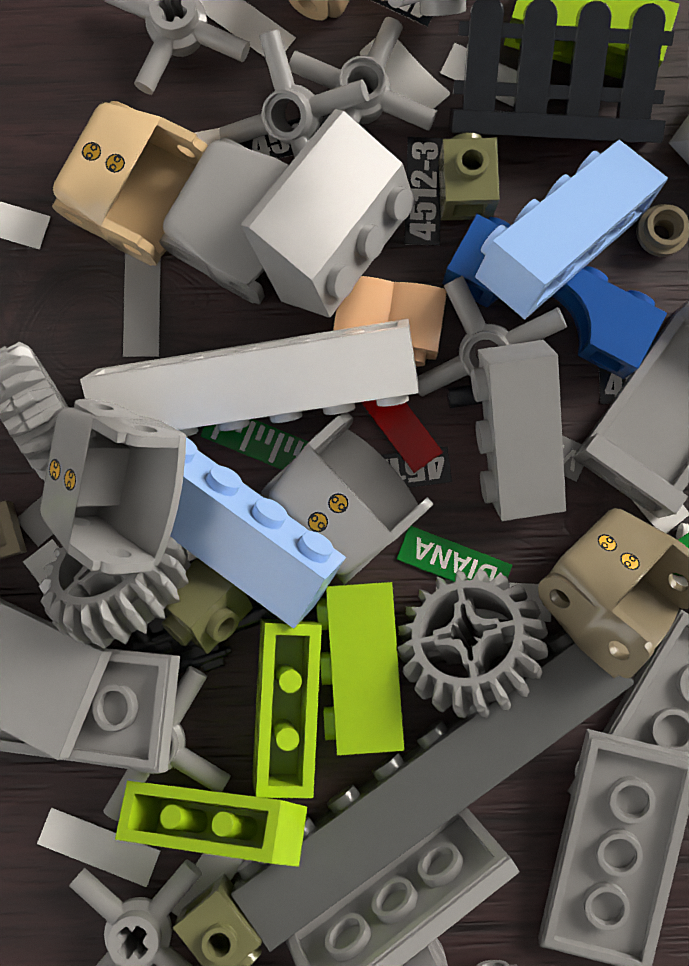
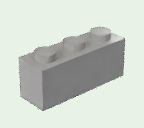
M544 340L478 349L479 368L471 370V383L475 401L482 402L484 420L476 421V437L480 453H487L488 471L480 472V484L484 502L493 503L501 521L565 512L566 498L558 354Z

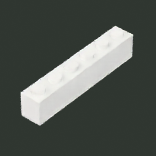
M409 319L99 368L80 379L85 399L109 402L119 405L139 416L162 421L186 434V437L196 434L198 427L217 424L218 430L230 431L248 426L250 424L249 419L270 416L272 423H283L301 418L302 411L323 408V413L326 415L346 413L355 409V403L376 400L377 406H394L409 401L408 395L418 393V378Z

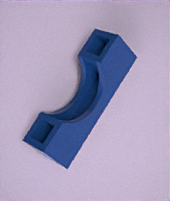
M476 214L447 267L442 284L445 285L463 276L475 302L488 307L498 300L499 297L475 278L485 257L481 252V247L498 226L504 225L506 228H509L511 225L496 217H489L487 219ZM585 266L551 296L558 300L574 319L579 338L578 356L622 379H625L639 368L667 315V312L655 307L654 300L646 294L635 290L625 291L609 283L608 277L603 272L590 266Z

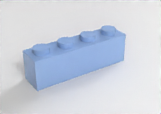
M621 140L616 141L601 154L596 150L593 151L583 161L573 177L564 174L552 186L543 201L531 200L521 210L514 224L509 228L500 225L488 236L481 247V252L485 257L475 278L523 319H526L640 219L668 177Z
M186 438L182 490L170 537L294 629L317 604L346 557L335 550L326 537L306 529L288 516L286 510L280 504L271 499L263 498L245 485L237 473L213 462L198 451L196 445L190 439Z

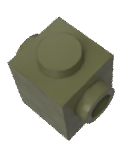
M462 133L454 136L452 139H443L438 161L441 220H472L476 214L487 219L493 217L500 200L497 138H482L476 133Z
M196 558L185 573L189 583L177 589L180 602L168 604L163 609L167 618L162 622V625L181 645L186 646L192 641L208 654L219 642L226 640L233 634L238 623L253 609V606L245 592L199 558Z
M225 873L181 910L173 929L202 966H251L262 952L259 947L262 940L232 897L231 892L234 885Z

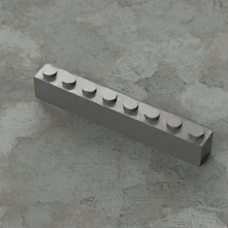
M562 629L547 641L548 646L551 648L548 650L547 658L535 660L542 670L541 679L523 678L529 688L527 697L520 696L513 690L507 694L511 702L509 711L503 710L496 700L489 703L490 712L486 718L481 717L475 705L472 704L465 719L463 717H456L447 725L442 720H439L427 727L416 737L419 745L403 757L398 752L389 755L372 769L371 772L375 776L373 779L359 789H356L354 784H351L339 791L327 802L330 810L314 822L308 816L306 817L299 867L245 860L237 868L239 876L236 878L232 889V897L269 952H271L635 684L631 678H623L621 676L613 678L587 656L568 633Z

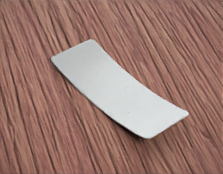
M374 40L360 51L361 56L368 55ZM397 40L384 68L390 82V90L434 109L450 95V92L433 78L402 43Z

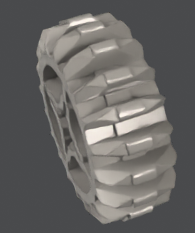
M18 342L8 348L6 346L0 348V420L31 467L36 470L39 477L45 482L56 417L68 405L32 349Z
M170 537L159 565L153 566V570L139 573L107 574L100 570H89L68 554L64 547L54 550L57 558L56 561L47 564L43 568L47 577L39 585L43 592L40 602L45 607L46 614L53 620L52 623L63 635L71 636L75 641L80 642L84 646L96 643L105 649L114 639L126 644L132 632L139 630L146 634L147 624L154 618L165 619L163 609L168 604L180 602L177 589L189 583L185 574L191 566L187 550Z
M479 567L474 578L468 580L465 573L457 569L455 582L448 585L444 579L437 577L436 587L438 590L432 595L427 591L419 589L418 597L423 604L421 607L406 606V616L412 623L398 626L399 636L406 642L397 647L398 656L404 663H407L403 667L405 677L409 682L416 683L415 691L422 699L432 697L433 705L442 712L453 704V710L456 715L465 719L471 705L474 704L479 715L487 718L490 712L489 703L496 700L503 710L509 711L511 702L507 694L514 690L518 695L527 697L529 688L523 678L541 679L542 670L535 660L544 659L548 656L547 645L541 641V639L547 637L548 631L545 622L538 619L541 614L536 601L527 600L526 590L520 584L510 587L507 577L503 576L501 572L493 580L489 581L486 571ZM476 609L495 611L510 621L499 622L498 618H481L477 615ZM450 619H452V621L446 627H443ZM471 625L477 635L475 637L477 644L472 646L473 659L467 648L464 647V645L470 647L467 641L472 638ZM507 654L497 667L489 671L492 662L497 657ZM445 661L447 665L461 664L467 670L469 678H458L444 674L437 670L433 663Z

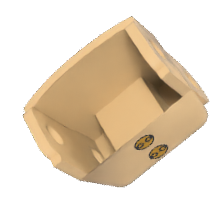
M117 101L99 104L54 182L53 191L56 199L52 207L67 220L103 238L118 250L150 266H157L161 256L167 251L159 243L165 233L163 230L164 219L208 145L199 139L197 134L160 116L135 110Z

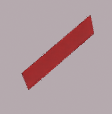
M376 400L361 402L413 473H416L443 453L406 402L385 407L377 406Z

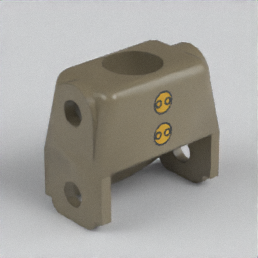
M611 509L560 557L551 572L540 581L538 586L539 599L587 656L613 678L619 676L631 678L653 655L654 649L671 628L679 608H689V548L674 537L622 509ZM672 573L684 576L688 586L678 584L674 580Z

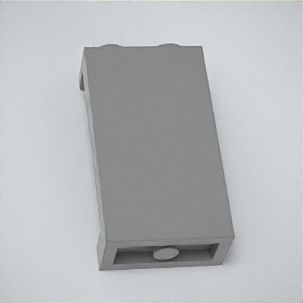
M689 300L674 312L648 349L639 368L629 376L573 456L576 461L657 518L677 514L688 498L683 493V490L689 483Z

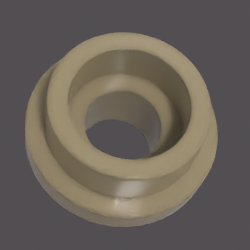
M661 204L651 207L638 221L636 228L638 242L645 251L654 256L667 257L677 253L684 247L689 238V220L683 210L674 205ZM654 226L666 228L669 238H660L655 233Z

